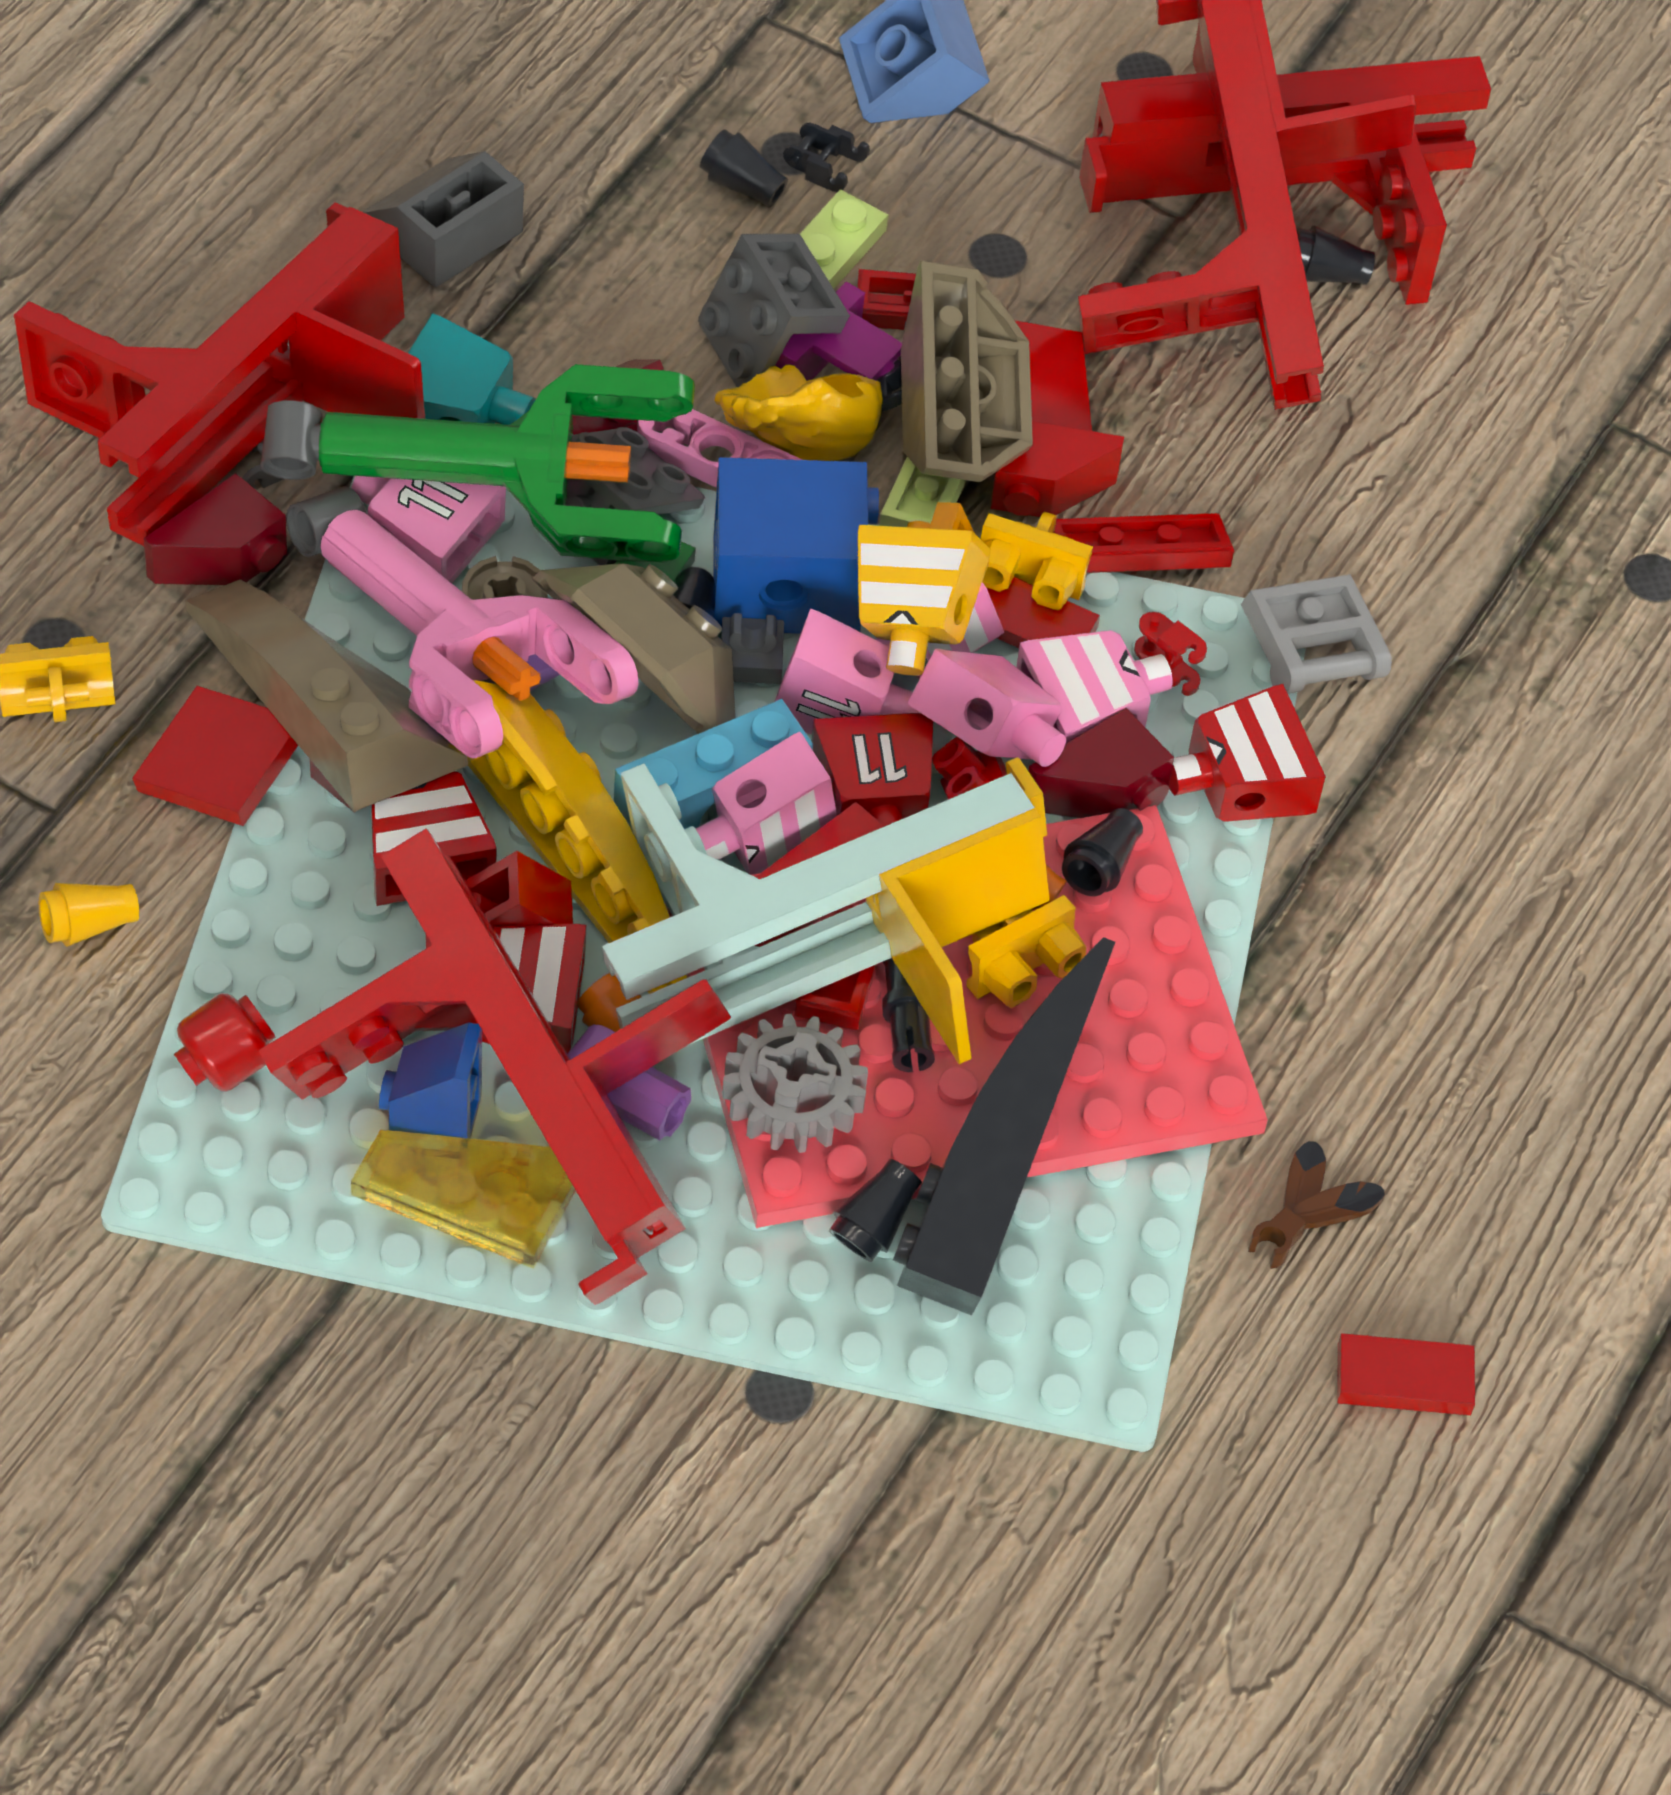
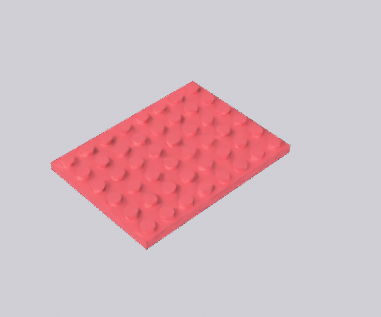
M1157 805L1148 806L1141 811L1138 808L1129 810L1140 819L1143 825V833L1135 843L1121 880L1114 890L1104 892L1099 896H1086L1074 890L1066 882L1057 897L1065 895L1076 907L1074 929L1087 947L1086 954L1103 937L1114 941L1115 945L1027 1178L1259 1135L1265 1132L1268 1119ZM1110 813L1046 824L1047 836L1043 837L1046 864L1056 874L1064 878L1062 863L1067 845L1106 819ZM866 898L850 905L857 906L866 902ZM666 905L669 916L672 917L673 915ZM1038 907L1032 908V911H1035V910H1037V909H1039V908H1038ZM821 917L802 925L796 931L820 922ZM972 935L942 947L962 981L972 1059L958 1064L930 1020L935 1061L931 1067L919 1071L917 1052L913 1048L911 1049L913 1072H904L895 1068L892 1063L890 1023L883 1017L882 999L887 994L885 965L883 962L878 963L858 1031L840 1027L843 1030L841 1047L858 1045L861 1049L859 1065L865 1066L868 1069L863 1113L854 1114L853 1129L849 1133L834 1127L832 1145L825 1147L816 1137L808 1138L806 1152L799 1153L796 1149L794 1139H784L783 1144L778 1150L771 1149V1134L765 1131L751 1140L746 1136L748 1118L732 1121L729 1117L731 1100L723 1099L722 1095L726 1056L728 1052H737V1040L741 1033L751 1035L757 1039L758 1022L765 1019L774 1029H778L783 1026L785 1014L793 1015L796 1027H806L810 1019L794 1016L797 999L703 1038L756 1228L833 1214L836 1209L882 1170L889 1159L904 1165L922 1182L930 1163L942 1167L982 1087L1016 1035L1062 978H1057L1045 963L1032 969L1037 975L1036 991L1029 999L1010 1008L992 992L977 999L966 987V980L972 975V964L968 955V946L974 943ZM704 967L686 974L687 978L705 971ZM819 1022V1032L824 1034L839 1027ZM921 1185L915 1191L912 1199L917 1197Z

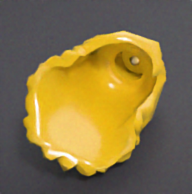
M785 365L782 369L776 366L769 367L764 373L756 374L751 381L742 383L737 388H729L717 392L714 401L717 405H721L727 422L742 430L751 431L761 441L802 460L840 461L853 457L871 442L881 417L883 399L880 382L850 373L832 374L806 380L795 366Z

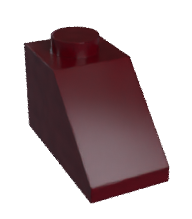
M235 473L143 538L147 578L154 584L227 585L237 580L247 583L260 572L272 570L281 561L283 556L287 554L286 515Z
M1124 708L1066 743L1063 752L1054 763L1043 767L1035 762L1029 766L1028 772L1043 792L1045 813L1084 818L1111 813L1117 808L1127 810L1138 808L1141 811L1148 806H1158L1169 792V781L1174 756L1127 708Z

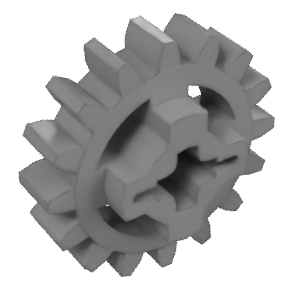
M785 1014L782 1028L774 1029L767 1020L763 1019L758 1022L757 1039L745 1033H741L738 1036L737 1052H728L726 1056L722 1095L723 1099L731 1100L729 1117L732 1121L748 1118L747 1137L752 1140L765 1131L771 1134L770 1145L771 1149L774 1150L780 1148L784 1139H794L796 1149L799 1153L806 1152L808 1138L816 1137L821 1144L828 1147L832 1145L834 1127L846 1133L853 1129L854 1114L863 1113L868 1069L865 1066L859 1065L861 1049L858 1045L841 1047L843 1030L840 1027H836L827 1034L819 1032V1017L812 1016L807 1022L806 1027H796L793 1015Z

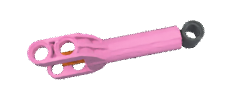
M343 486L292 504L287 509V529L292 542L301 554L310 557L322 553V556L332 566L417 635L409 660V667L412 669L409 679V688L412 690L409 708L464 755L470 758L480 757L497 750L502 745L503 740L502 725L499 715L493 706L492 696L476 684L474 680L482 681L490 678L519 701L525 700L530 697V687L540 684L541 679L540 673L527 663L528 657L531 655H537L594 703L613 704L633 696L637 691L638 672L629 652L565 600L524 595L477 600L470 599L368 516L363 502L352 488Z

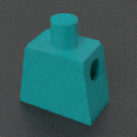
M432 313L408 354L417 357L421 362L425 419L491 424L497 422L511 425L529 411L536 400L534 397L513 390V357L508 351L439 315Z

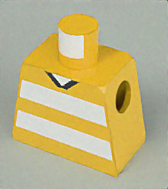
M859 525V619L861 625L876 638L890 640L887 670L903 675H922L928 643L956 645L964 639L991 549L973 531Z

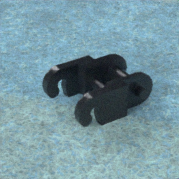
M809 122L803 124L800 128L801 142L798 146H787L784 149L783 158L791 167L804 172L805 180L832 192H838L840 189H845L848 184V178L845 173L839 172L834 179L832 177V165L825 162L830 154L835 157L840 154L851 160L861 162L868 157L870 147L868 143L862 141L855 148L854 134L832 125L828 130ZM811 147H814L822 152L820 155H817L809 150Z

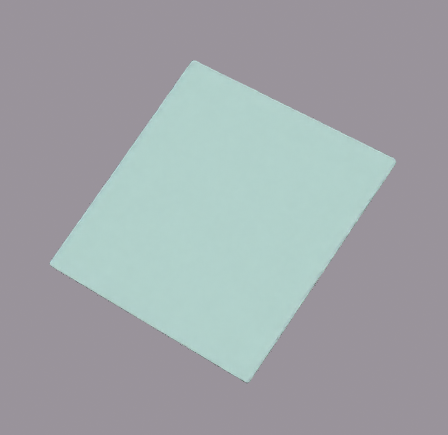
M695 487L705 496L700 508L660 514L659 516L679 525L682 530L681 541L696 547L695 561L691 567L705 569L713 576V531L716 491ZM506 489L505 521L452 584L462 591V582L468 570L478 562L496 556L497 562H512V557L515 556L529 561L540 570L598 566V564L591 558L560 556L532 525L526 509ZM363 502L366 513L368 515L369 505ZM325 559L305 621L403 684L412 692L409 688V679L412 673V669L409 667V660L417 635ZM1119 572L1086 573V583L1079 601L1072 598L1067 600L1100 615L1099 627L1096 632L1112 630L1120 634L1133 661L1140 660L1134 652V646L1137 639L1144 636L1139 630L1138 625L1141 616L1147 612H1159L1174 623L1179 620L1206 642L1207 653L1202 662L1198 664L1189 663V653L1194 651V649H1187L1181 655L1183 661L1197 671L1200 676V686L1196 693L1190 696L1183 695L1182 686L1188 681L1182 680L1170 690L1150 695L1151 701L1145 728L1174 758L1189 754L1188 750L1194 721L1201 714L1273 686L1270 679L1271 665L1241 606L1245 598ZM861 625V633L873 639H877L872 633H870L865 627ZM784 633L782 679L800 634ZM996 638L974 653L1002 656L1016 667L1019 648ZM1306 648L1296 649L1301 660H1304ZM894 673L891 684L913 692L919 679L916 675ZM561 675L530 692L543 710L551 709L558 716L564 727L566 738L577 752H586L593 759L599 770L601 782L613 801L616 768L697 735L695 730L639 678L638 688L634 695L613 704L594 703ZM734 682L735 718L775 702L781 684ZM1298 692L1288 694L1294 708ZM934 721L932 757L938 750L956 737ZM806 733L811 740L812 734ZM299 745L245 825L234 824L101 1212L102 1224L107 1231L1133 1451L1146 1452L1153 1447L1160 1420L1212 1143L1028 1177L983 1296L971 1316L897 1286L904 1267L903 1264L893 1261L897 1246L906 1224L910 1223L919 1227L927 1208L926 1204L916 1201V1198L911 1199L888 1252L880 1251L872 1262L853 1253L829 1232L830 1227L837 1219L834 1214L756 1228L703 1039L687 1045L653 1066V1068L691 1088V1102L686 1109L682 1123L672 1136H665L659 1141L622 1120L686 1229L639 1257L648 1273L647 1275L603 1302L594 1305L584 1296L578 1283L615 1261L618 1257L612 1247L604 1240L490 1044L482 1042V1097L468 1151L389 1137V1111L379 1109V1096L386 1070L397 1072L403 1047L386 1060L374 1064L369 1063L367 1060L345 1074L347 1080L341 1087L320 1098H312L310 1095L302 1100L273 1076L266 1065L229 1091L216 1089L208 1079L198 1086L191 1080L173 1055L184 1047L177 1035V1026L182 1019L220 993H228L239 1000L244 995H247L275 1034L276 1038L271 1041L273 1042L426 949L425 932L407 901L376 906L374 898L371 805L354 813L311 778L309 757ZM1001 757L1005 767L1007 761L1014 759ZM1020 759L1027 770H1029L1030 765L1035 763L1033 759ZM933 761L928 808L948 800L940 783L943 776L936 770ZM469 766L456 770V772L462 774L495 840L497 848L496 862L515 851H519L548 867ZM1169 789L1167 796L1157 808L1235 1025L1274 818L1224 822L1215 817L1204 790L1174 796ZM715 803L702 816L700 826L718 817ZM1045 813L1046 824L1078 819ZM734 852L719 859V861L747 873ZM572 898L573 924L587 925L581 997L593 983L609 973L602 946L609 943ZM646 991L640 995L641 997H644L646 995H649V993ZM579 1008L573 1046L589 1028L582 1023L584 1014ZM415 1031L402 1040L404 1046L444 1031Z

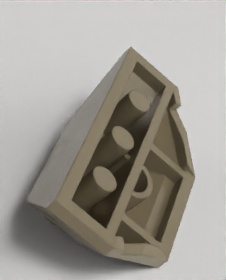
M921 261L917 267L901 346L903 452L922 474L982 482L1027 452L1033 444L1029 341L1004 305L986 288L988 282L978 269Z
M610 564L539 570L532 580L553 599L567 601L619 642L631 655L638 672V678L695 730L697 734L735 719L732 649L717 636L722 631V627L713 617L698 606L693 605L689 610L673 595L678 589L677 585L657 567L649 564L645 569L628 564Z

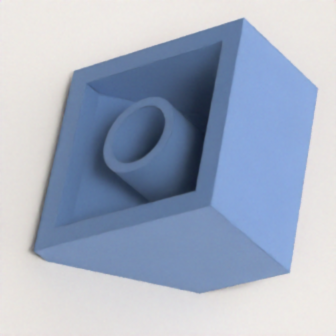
M886 0L839 37L863 119L869 123L949 114L990 82L963 0Z

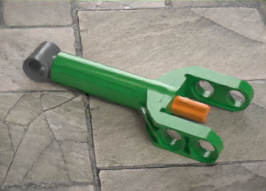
M575 364L543 388L530 410L511 425L327 412L325 418L322 419L321 411L313 405L299 401H278L268 406L261 468L266 473L278 478L302 480L315 475L317 461H319L323 474L505 486L526 509L532 525L560 556L653 563L668 562L677 559L681 549L682 530L674 522L663 519L655 512L566 506L568 478L628 483L630 476L631 446L572 442V415L667 422L676 416L685 415L692 411L695 383L687 375L672 371Z

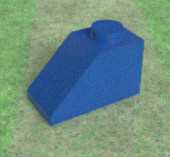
M468 1022L403 1046L397 1072L386 1070L379 1096V1109L389 1111V1137L468 1151L482 1097V1029L479 1024Z

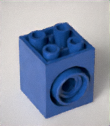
M719 457L713 531V578L715 580V620L721 627L722 617H731L734 613L742 614V618L766 619L767 615H774L777 620H784V633L801 634L811 608L861 632L858 594L859 525H877L879 513V488L867 487V462Z

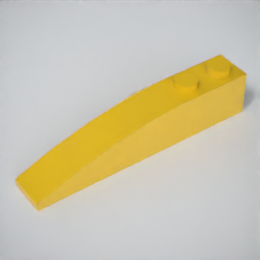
M474 680L476 684L492 696L493 706L501 721L503 740L502 745L495 751L477 758L467 756L469 768L551 870L571 880L572 898L607 942L611 943L670 918L655 876L628 822L602 784L595 762L586 752H577L566 738L564 727L558 716L551 709L543 710L531 694L529 698L519 701L497 684ZM687 975L681 976L677 979H674L670 982L653 988L647 992L649 994L656 992L660 989H663L667 986H670L674 983L686 979Z

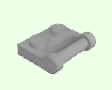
M1351 574L1250 590L1241 603L1271 665L1270 679L1272 685L1283 684L1288 694L1302 691L1306 684L1361 675L1365 680L1383 678L1391 670L1392 662L1389 649ZM1351 640L1356 651L1301 660L1296 649Z

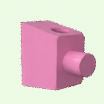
M935 649L907 702L911 707L988 756L1033 759L1041 766L1046 767L1058 759L1066 744L1065 736L1053 728L1061 712L1060 702L1002 656Z

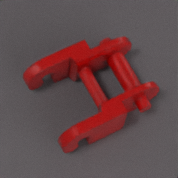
M1154 611L1143 614L1138 626L1144 636L1138 638L1135 642L1134 652L1139 659H1144L1162 654L1168 661L1171 669L1172 687L1177 686L1182 680H1186L1188 682L1183 684L1182 694L1185 696L1193 695L1198 691L1201 679L1198 672L1183 661L1181 655L1191 648L1194 651L1189 653V663L1198 664L1202 662L1207 653L1206 642L1179 620L1174 623L1165 615Z

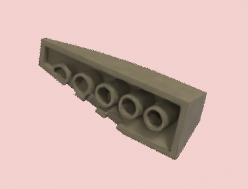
M237 580L185 600L186 611L353 812L468 766L466 755L409 708L411 691L406 686L319 631L264 591L242 580Z

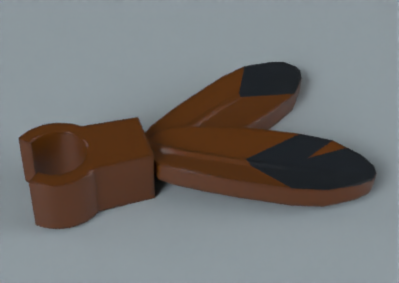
M1308 1141L1295 1152L1286 1182L1283 1209L1270 1221L1262 1222L1255 1227L1248 1252H1255L1257 1244L1262 1241L1273 1242L1279 1248L1273 1251L1270 1269L1280 1267L1286 1261L1290 1248L1302 1237L1304 1229L1324 1227L1367 1215L1382 1202L1385 1195L1384 1189L1375 1183L1358 1181L1321 1191L1326 1169V1157L1318 1143Z

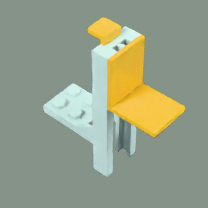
M1016 757L1006 762L1007 775L772 875L758 879L707 855L697 830L693 826L684 829L679 821L682 818L681 811L670 786L667 783L658 786L645 763L622 772L621 778L633 834L655 876L663 900L673 916L602 946L606 967L611 976L616 975L626 1000L704 967L705 971L616 1008L620 1029L697 982L707 979L726 1007L731 1018L694 1041L697 1042L892 958L957 1063L961 1064L972 1059L962 981L942 947L1050 901L1043 837L1047 836L1043 792L1020 758ZM866 898V902L862 904H859L855 907H852L848 910H845L841 913H838L834 916H831L827 919H824L820 922H817L813 925H810L806 928H803L792 934L784 936L761 947L755 946L761 942H764L768 939H771L775 936H778L782 933H785L789 930H792L796 927H799L803 924H806L810 921H813L817 918H820L824 915L832 913L836 910H839L843 907H846L850 904H853L857 901Z

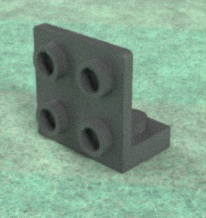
M741 234L707 302L702 308L698 322L736 387H739L742 383L751 381L756 374L764 373L769 367L775 366L792 334L841 333L850 315L800 234Z
M619 427L612 430L583 432L572 436V442L631 446L630 476L628 483L568 478L566 506L648 511L660 515L700 508L705 499V496L689 483L690 477L685 471L673 464L666 463L648 448L649 442L647 439L632 429ZM591 558L598 565H610L617 562V560Z

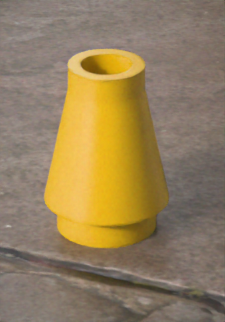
M55 883L53 890L44 891L39 894L40 922L44 936L49 943L62 941L68 947L120 925L139 920V902L132 884L115 886Z

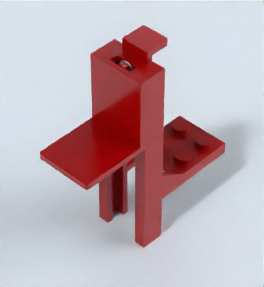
M1156 0L1158 25H1168L1194 19L1199 20L1200 41L1240 236L1196 274L1182 276L1177 271L1161 272L1150 276L1146 280L1147 283L1123 287V284L1119 282L1103 283L1089 289L1088 294L1078 296L1080 332H1082L1084 353L1089 354L1257 322L1274 409L1321 401V390L1317 374H1323L1324 364L1284 169L1410 145L1412 143L1416 114L1415 97L1413 94L1286 118L1262 0Z
M1199 23L1192 58L1196 71L1195 74L1101 82L1093 136L1085 138L1079 175L1089 213L1102 212L1103 203L1231 191L1200 41ZM1480 56L1277 74L1286 118L1413 94L1415 97V116L1487 109L1491 93V86ZM1464 119L1414 124L1412 143L1408 146L1284 169L1287 185L1331 181L1373 216L1376 238L1378 240L1384 239L1388 251L1387 270L1391 282H1398L1405 305L1428 303L1447 227L1429 172L1472 168L1477 148L1474 140H1466L1467 126Z
M333 203L326 210L327 228L198 348L123 346L109 336H102L69 320L60 313H54L30 301L14 314L27 403L99 438L97 443L100 463L111 468L118 460H121L128 464L129 473L138 477L132 485L107 507L111 531L144 546L143 538L207 494L264 439L268 406L274 402L306 401L327 412L425 419L420 360L381 341L405 318L399 232L397 227L355 208H347L341 204ZM145 388L151 390L146 396Z
M426 828L380 857L432 945L258 1050L270 1073L303 1100L310 1095L312 1098H320L341 1087L347 1080L345 1074L367 1060L369 1063L374 1064L393 1056L404 1046L402 1039L415 1031H447L468 1022L479 1024L604 1240L612 1247L618 1257L615 1261L578 1283L584 1296L594 1305H597L647 1275L648 1273L639 1257L686 1229L607 1094L727 1022L731 1016L707 979H703L570 1059L455 862L449 855L444 856L434 837Z

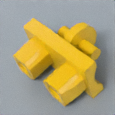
M1045 511L1042 513L1037 527L988 513L983 524L981 540L991 549L982 583L986 588L1000 592L1008 589L1013 577H1016L1033 585L1031 597L1036 600L1037 604L1058 611L1069 598L1079 601L1085 587L1086 572L1093 546L1053 533L1056 515Z
M94 636L71 638L64 647L39 649L31 643L8 645L5 653L0 654V703L2 717L53 711L54 722L67 721L66 710L116 705L109 642L98 643Z
M1063 895L1035 911L1030 909L972 934L974 943L968 946V955L972 964V975L967 978L966 987L977 999L992 992L1008 1007L1013 1008L1029 999L1037 989V975L1032 969L1045 963L1057 978L1063 979L1086 955L1087 947L1074 929L1076 907Z

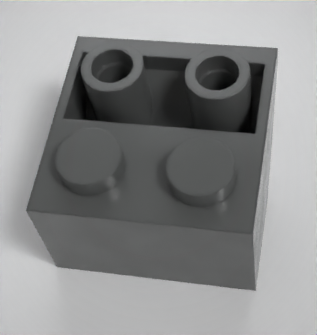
M486 151L446 158L362 212L398 228L400 258L436 288L523 232L524 184Z

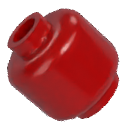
M220 993L178 1023L177 1035L184 1047L173 1055L196 1086L208 1079L216 1089L229 1091L266 1065L258 1050L268 1045L276 1036L247 995L237 1000L228 993Z

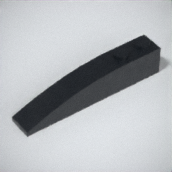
M1103 937L1056 985L1016 1035L982 1087L943 1166L940 1167L930 1163L916 1197V1201L927 1205L919 1227L910 1223L906 1224L893 1257V1261L904 1265L897 1283L898 1287L972 1316L983 1296L1114 948V941Z

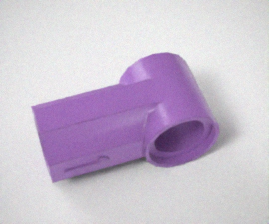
M602 1025L590 1026L568 1052V1056L570 1059L576 1057L615 1032ZM651 1067L608 1093L607 1096L622 1120L660 1141L665 1136L671 1137L682 1123L686 1109L691 1102V1088Z

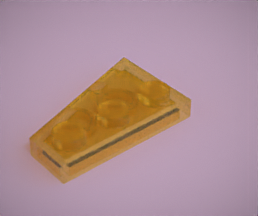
M381 1129L351 1180V1195L533 1269L576 1191L551 1147Z

